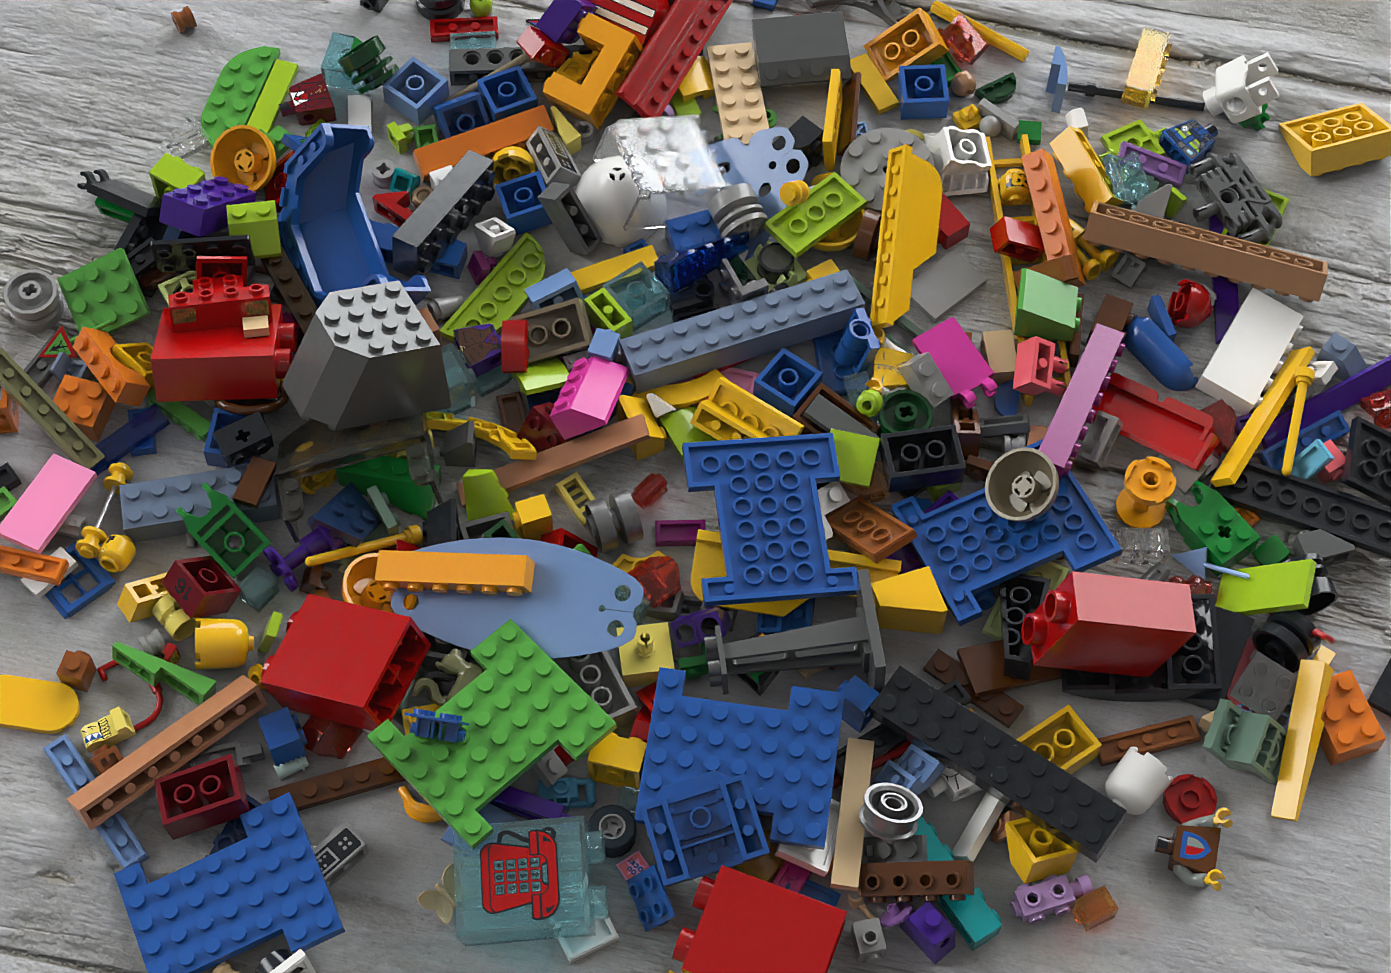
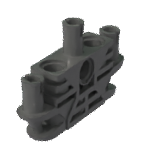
M1207 153L1206 159L1188 166V171L1192 178L1196 179L1199 177L1197 189L1207 202V204L1193 209V216L1198 223L1216 215L1231 237H1238L1239 239L1254 243L1262 241L1264 244H1268L1275 228L1278 229L1282 226V216L1238 154L1230 153L1229 157H1223L1215 153Z

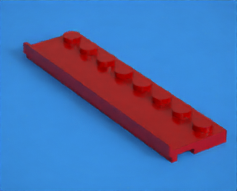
M674 0L614 95L622 98L651 125L656 123L733 0Z

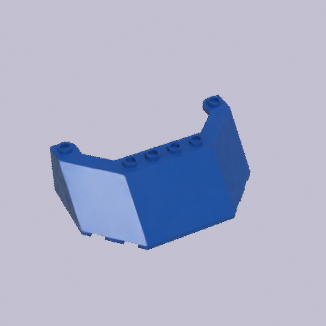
M321 123L286 161L284 166L287 181L286 188H281L279 206L283 207L281 221H278L280 243L317 308L320 307L329 292L393 281L401 282L415 305L419 304L431 292L427 279L423 275H414L408 282L389 275L359 194L363 161L374 147V138L369 126Z

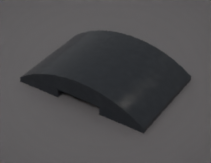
M1191 594L1197 633L1149 677L1061 669L1062 692L1096 700L1153 702L1185 699L1221 691L1222 682L1214 594Z

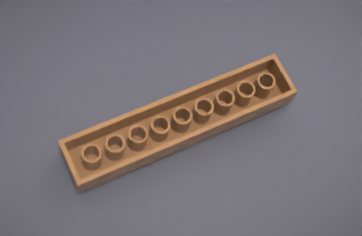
M1094 201L1083 239L1088 240L1089 244L1094 246L1104 244L1111 246V249L1117 252H1125V250L1134 252V255L1139 258L1147 259L1149 256L1156 258L1162 264H1179L1181 268L1188 271H1195L1197 269L1204 271V274L1210 277L1224 276L1233 283H1250L1256 289L1265 290L1269 288L1275 290V293L1279 295L1289 296L1291 294L1299 296L1300 300L1312 303L1313 300L1319 302L1328 275V262L1098 201Z

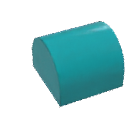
M397 167L394 169L389 191H408L410 198H412L413 191L420 186V176Z

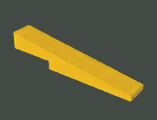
M1301 659L1271 812V816L1276 819L1298 822L1325 724L1320 718L1334 671L1324 661Z

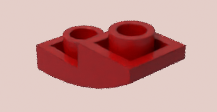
M527 320L502 321L501 362L503 373L527 372L529 349L527 347L529 324Z

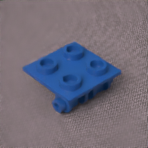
M415 708L413 714L406 712L404 714L417 717L416 722H412L410 726V733H415L416 737L435 739L438 724H440L438 734L440 741L443 738L444 741L459 743V741L464 742L466 731L462 730V725L469 726V723L462 722L463 716L440 713V718H436V712Z
M656 864L626 880L629 893L635 902L639 920L643 924L645 932L657 926L660 927L667 924L668 920L676 916Z

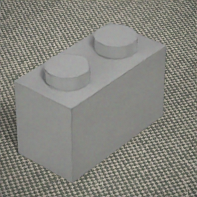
M929 352L918 354L898 367L910 389L927 398L932 408L938 406L954 394Z

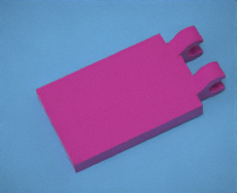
M954 317L912 339V345L919 354L930 353L954 393L950 398L953 400L959 397L967 410L976 406L975 401H977V397L971 390L978 386L981 387L987 398L997 394L995 390L998 389V386L994 380L990 379L993 377L994 372Z

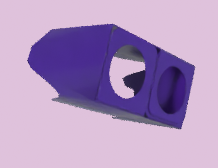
M709 607L687 616L682 615L676 618L670 624L677 648L704 642V637L709 635L702 632L701 622L708 617L717 620L720 625L721 636H725L730 629L731 623L728 612L718 607ZM682 624L690 625L694 630V637L689 642L681 641L682 636L677 628Z

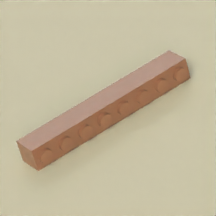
M242 675L68 797L67 801L78 819L90 830H93L155 786V779L170 775L263 709L268 703L258 685L245 675Z

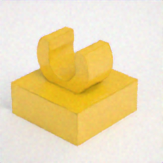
M974 104L952 114V120L961 130H976L979 128L982 120L979 110Z

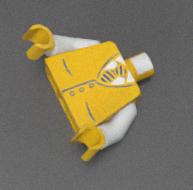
M876 326L872 328L875 336L879 339L880 349L873 359V377L865 385L870 387L871 390L879 392L883 399L888 394L897 390H911L898 367L913 358L914 355L907 353L887 339L881 327Z

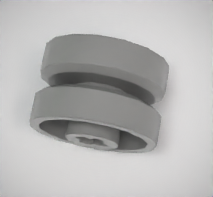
M28 269L19 272L10 278L4 287V300L14 323L20 329L29 332H41L58 323L63 315L64 303L54 278L47 272L39 269Z

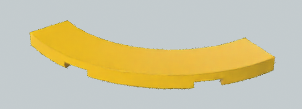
M715 368L708 374L692 381L664 385L639 394L635 391L631 397L645 399L648 406L651 407L646 396L649 393H654L676 409L688 408L691 404L706 400L719 377L727 378ZM628 377L626 382L632 384L630 378Z
M434 411L422 413L421 420L425 429L449 431L468 421H474L476 437L500 447L511 459L536 460L537 451L534 446L526 439L520 440L517 438L516 432L503 426L474 417H468V420L454 418L452 413Z

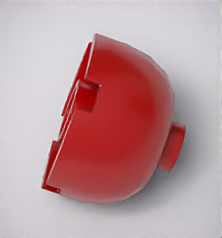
M1184 279L1178 283V286H1181L1178 292L1173 291L1167 311L1170 318L1172 317L1174 326L1190 329L1199 326L1206 318H1209L1213 306L1210 293L1203 285Z

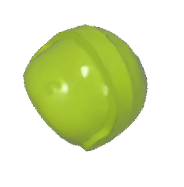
M470 0V10L475 17H488L492 13V0Z
M871 389L863 391L856 401L858 411L863 415H867V417L877 415L883 406V398L880 393Z

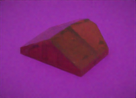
M670 556L649 557L628 572L629 575L642 585L644 589L643 599L654 609L681 590L679 567Z
M310 716L302 727L308 743L305 745L306 749L318 756L335 757L337 759H344L363 732L362 728L315 716Z

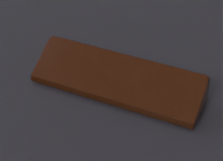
M856 72L844 84L842 89L843 102L837 156H843L848 146L856 139L861 87L860 72Z

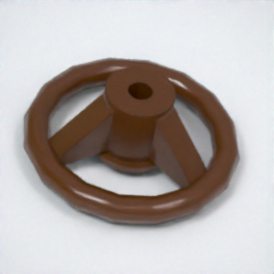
M281 380L279 388L281 394L275 401L266 398L213 401L222 410L233 414L251 415L259 412L260 415H264L282 408L287 404L289 396L283 388V381Z

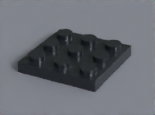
M1357 416L1351 422L1342 483L1391 507V432Z

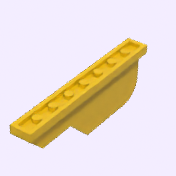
M907 144L890 149L888 153L870 312L872 328L876 326L881 328L893 326L894 321L909 310L913 270L936 254L942 200V181L936 168L931 163L912 154L913 147Z
M698 529L690 582L694 595L704 603L701 587L702 578L726 577L720 532ZM828 550L831 569L856 567L857 571L868 569L871 583L897 576L901 570L902 561L883 559L876 564L864 555ZM847 595L846 597L856 598V595ZM808 599L719 605L715 607L785 617Z

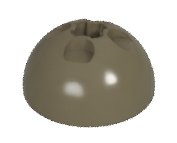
M1028 447L1010 450L999 457L990 468L985 482V495L991 509L1002 518L1014 522H1027L1044 515L1054 504L1059 491V477L1053 462L1043 452Z

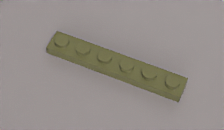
M0 348V386L72 462L90 470L102 462L105 455L3 348Z

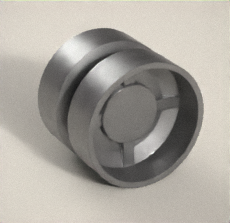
M627 489L610 494L611 509L608 508L601 497L584 504L589 533L601 553L618 548L617 533L620 534L627 545L644 538L636 505Z

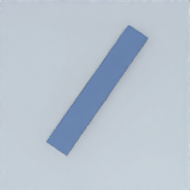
M66 734L43 748L73 794L96 778ZM119 811L96 827L123 869L138 862L141 864L149 859L147 852Z

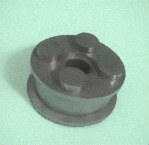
M878 783L866 790L864 804L859 811V820L869 833L886 843L893 844L896 841H904L914 836L918 826L917 820H919L923 812V805L915 793L903 786L893 783Z

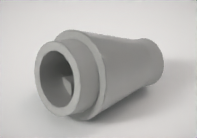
M461 295L435 298L427 303V308L433 319L441 322L454 314L464 301Z

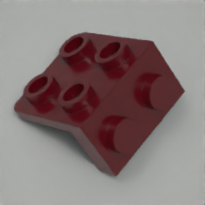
M551 402L533 406L517 434V438L520 440H528L534 446L537 453L579 438L584 434L582 433L564 440L550 418L554 404Z

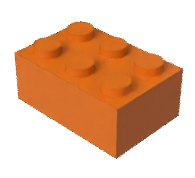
M1352 670L1332 675L1320 718L1325 724L1319 742L1330 766L1378 751L1386 740Z

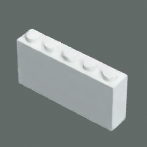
M1252 288L1195 387L1241 414L1248 415L1251 409L1255 410L1257 405L1262 402L1263 397L1260 394L1262 391L1266 392L1271 386L1273 379L1270 376L1272 373L1277 374L1281 368L1283 361L1280 358L1282 355L1286 357L1291 350L1293 344L1290 343L1292 337L1296 339L1301 332L1303 326L1299 324L1304 316L1261 291Z

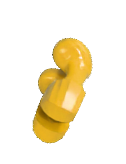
M1069 218L1083 276L1089 281L1094 280L1100 275L1101 271L1105 273L1113 266L1120 253L1112 250L1111 247L1101 251L1096 246L1089 244L1088 240L1083 239L1085 229ZM1078 245L1092 258L1091 260L1079 249Z

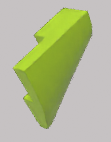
M469 469L462 476L468 522L507 511L511 520H513L512 513H515L516 510L513 509L508 501L509 495L506 490L499 485L498 477L493 469Z

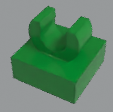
M1262 105V114L1239 122V124L1243 128L1252 125L1256 131L1264 129L1265 126L1262 123L1270 119L1269 115L1265 113L1268 105Z

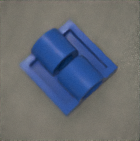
M856 308L840 335L841 340L834 351V358L837 363L845 367H852L855 377L865 375L880 349L879 339L873 332L871 320L867 317L865 309Z

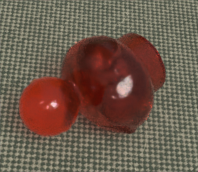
M1196 574L1191 575L1187 580L1180 575L1173 576L1169 580L1171 583L1189 584L1191 594H1212V582L1204 581L1201 576Z

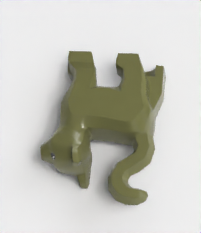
M453 649L444 656L441 662H436L435 664L439 667V671L447 675L458 676L449 694L442 696L438 684L429 678L417 680L413 685L412 693L418 696L422 689L426 688L429 690L432 702L438 706H443L483 673L484 670L478 665L466 662L462 657L461 651Z

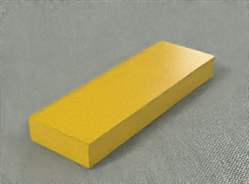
M867 53L850 59L851 74L853 76L856 72H860V88L878 115L899 107L898 99Z

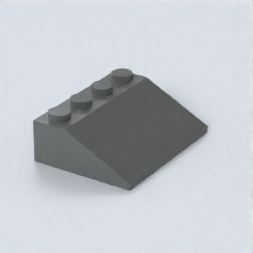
M842 11L752 19L755 62L761 88L830 82L831 69H839L841 71V81L852 78L850 54Z

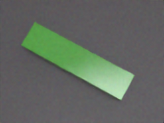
M117 641L112 646V659L153 687L161 680L198 706L216 694L217 681Z

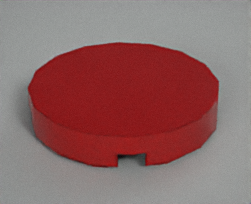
M1183 774L1175 777L1164 791L1163 804L1172 820L1182 824L1196 818L1212 815L1216 810L1217 795L1213 786L1206 779L1196 777L1194 774Z

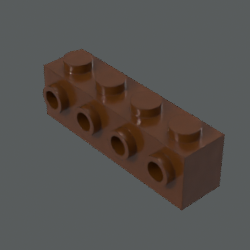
M968 860L861 863V897L870 898V903H886V898H896V902H913L912 897H922L924 902L939 901V896H949V901H966V896L974 895V863Z

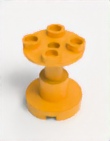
M1151 456L1139 461L1137 459L1128 466L1124 476L1125 489L1119 493L1116 499L1117 518L1126 525L1143 531L1152 530L1154 526L1163 520L1166 512L1165 502L1170 499L1176 487V476L1174 478L1171 466L1164 460Z

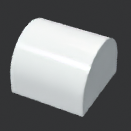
M1081 107L1069 111L1065 116L1067 127L1072 126L1082 130L1087 138L1089 125L1084 109Z

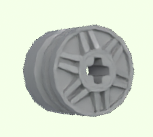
M742 183L730 186L716 194L708 202L707 208L714 222L718 224L717 228L720 234H722L721 236L725 244L736 245L746 242L765 230L764 223L768 221V218L762 206L758 205L759 200L751 184Z

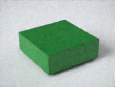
M1019 120L1017 143L1020 144L1023 134H1028L1030 145H1040L1042 122Z

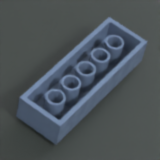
M248 465L119 485L123 530L126 536L131 538L133 543L187 534L188 530L184 520L176 510L182 507L186 512L197 517L207 515L211 509V501L207 496V492L201 487L205 482L215 491L227 495L233 501L234 493ZM275 473L258 509L234 502L254 523L281 519Z

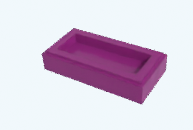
M655 520L656 547L696 546L698 529L706 530V520Z

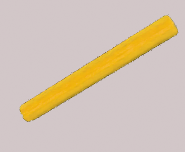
M935 0L931 5L930 11L935 15L1022 62L1027 59L1029 50L938 0Z

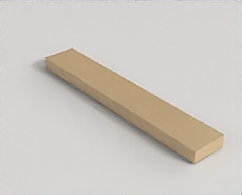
M848 738L830 888L850 891L858 890L865 831L859 820V811L864 804L865 792L870 786L875 741Z

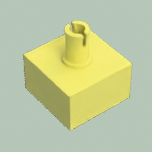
M668 622L638 625L634 638L626 644L617 647L621 678L626 688L645 686L657 681L659 667L674 669ZM624 627L616 628V637L623 633Z

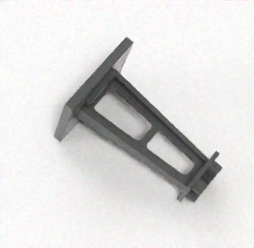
M868 569L857 571L856 617L726 644L722 642L720 625L715 626V636L704 637L710 687L722 686L723 695L729 694L727 675L862 665L863 673L867 675L868 685L880 693L885 686L886 663Z

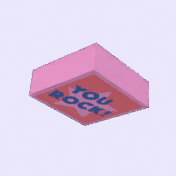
M639 851L616 864V869L626 883V880L650 867Z

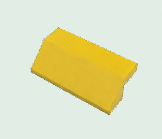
M724 377L717 379L708 399L699 403L690 424L718 441L800 435L804 428V425Z

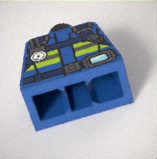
M1191 119L1164 130L1159 144L1172 160L1189 166L1206 159V154L1212 152L1215 143L1213 137L1218 135V131L1215 125L1211 123L1202 127L1196 120ZM1188 166L1185 172L1186 174H1189Z

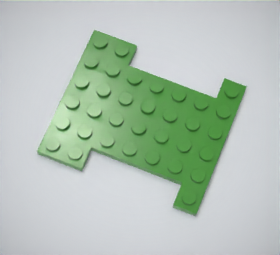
M511 619L470 651L471 656L485 671L435 711L436 718H440V713L463 716L462 722L469 723V726L462 725V730L466 731L464 742L444 741V738L440 741L438 739L440 724H438L435 739L416 737L415 733H408L404 736L388 719L367 735L368 741L472 850L494 833L493 828L478 812L559 744L577 762L617 728V723Z

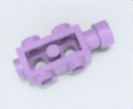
M1086 874L1076 877L1075 881L1070 883L1066 875L1060 877L1050 875L1043 879L1041 883L1035 885L1026 883L1017 887L1013 894V901H1010L1013 915L1015 917L1020 916L1022 923L1029 921L1031 925L1044 921L1046 919L1045 915L1055 913L1056 916H1062L1071 911L1070 907H1073L1075 903V898L1081 897L1083 899L1092 896L1094 892L1091 881ZM1060 888L1062 894L1057 895L1053 890ZM1036 897L1037 902L1031 903L1028 901V898Z

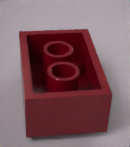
M232 754L154 780L162 824L173 840L239 818L241 814L250 811L241 769Z

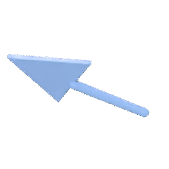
M1207 547L1171 555L1204 582L1206 581V568L1245 579L1250 578L1249 574L1207 563Z

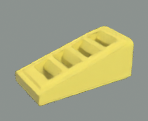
M556 106L550 107L553 128L556 134L561 136L570 155L580 151L582 148L581 134Z
M576 471L557 483L554 489L584 527L587 525L586 517L582 514L585 512V506L579 509L577 505L584 500L591 501L595 498ZM575 484L577 488L568 493L566 489ZM581 492L583 496L573 501L571 497Z

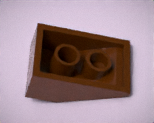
M822 382L792 417V419L804 425L800 435L828 433L803 415L816 396L820 394L874 434L880 428L879 425L866 415L861 414L858 409Z

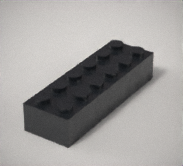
M471 150L461 158L392 236L394 271L409 278H412L414 275H424L430 271L433 263L443 256L446 248L450 244H454L460 232L467 229L473 217L480 214L486 202L492 200L495 194V189L493 188L495 177L494 160Z

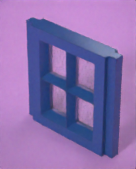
M74 542L64 550L79 566L62 579L59 586L55 585L44 594L64 619L76 614L116 584L115 580L100 565L96 558L87 559L79 554L75 548L77 542Z

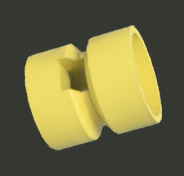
M170 594L163 596L152 609L153 616L161 625L165 626V630L175 641L188 638L195 632V628L199 627L195 624V618L191 619L186 615Z

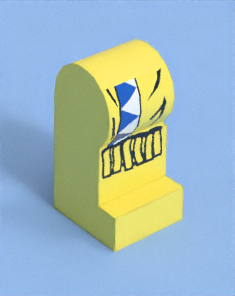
M118 706L110 710L109 715L99 719L97 722L85 725L80 730L86 750L92 752L104 744L110 747L136 735L129 714Z

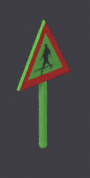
M107 320L93 327V329L100 330L111 325L113 321ZM61 325L38 358H57L60 352H65L70 358H79L72 347V343L75 342L77 336L69 339L63 325Z

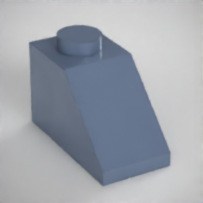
M1336 332L1322 347L1316 360L1334 361L1338 367L1334 376L1341 381L1368 368L1356 345Z

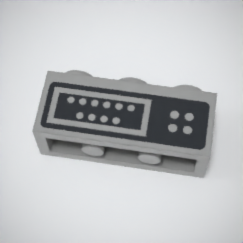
M538 126L527 140L526 145L546 184L550 185L552 182L570 184L573 188L582 176L561 136Z
M346 822L340 826L333 827L319 845L314 844L312 846L328 888L369 854L367 844Z

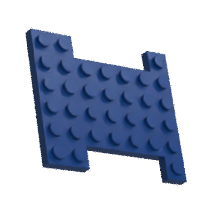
M833 433L682 444L688 492L714 491L726 577L702 578L701 587L704 607L856 595V567L830 568L816 483L839 482L840 480Z
M1043 439L1026 447L1039 450ZM1071 470L1068 476L1063 474L1059 483L1058 495L1052 507L1041 517L1027 522H1014L997 515L987 502L985 488L926 514L923 513L914 496L890 505L894 517L916 531L917 538L911 541L910 544L923 566L930 567L941 596L959 627L983 616L982 610L973 595L1064 556L1073 571L1084 572L1122 555L1121 547Z
M659 667L634 819L635 823L645 824L639 806L654 802L662 786L713 770L730 778L745 773L757 813L773 816L770 842L824 850L845 693L792 686L787 711L683 696L686 671Z
M290 792L240 815L248 838L158 880L148 883L140 862L114 873L147 973H201L283 933L291 952L294 954L300 949L304 952L346 932Z

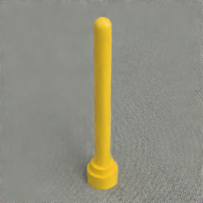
M1298 367L1295 369L1294 381L1297 385V391L1281 470L1284 476H1289L1292 472L1307 388L1314 382L1315 371L1309 367Z
M417 524L407 526L400 534L364 542L358 547L349 546L309 556L305 559V564L312 567L394 546L397 544V539L413 545H419L423 542L422 531Z

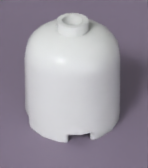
M1137 747L1129 748L1105 784L1108 798L1126 809L1127 813L1131 815H1141L1147 812L1174 779L1172 776L1167 777L1165 774L1167 767L1148 752L1144 756L1137 753Z

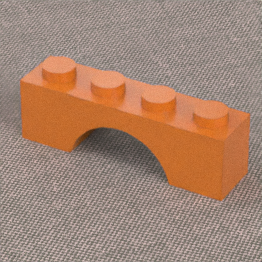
M82 327L72 346L115 403L140 407L151 386L140 372L126 367L112 356L111 350L117 343L107 331Z

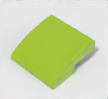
M558 358L530 363L528 364L527 372L511 373V377L518 381L521 392L530 395L563 387L570 373Z
M698 406L681 409L659 418V424L664 428L667 437L682 461L684 460L682 452L683 443L718 441L690 424Z

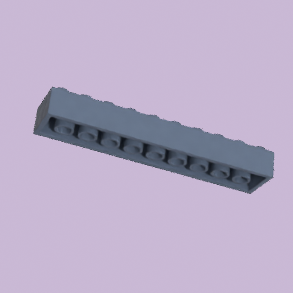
M846 269L619 340L621 359L624 366L630 370V380L635 386L636 393L639 394L714 370L715 368L718 369L842 330L856 308L865 309V302Z

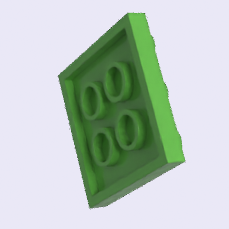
M118 248L57 279L79 333L82 327L93 328L107 320H112L113 323L100 329L112 334L151 314L127 255L122 248Z

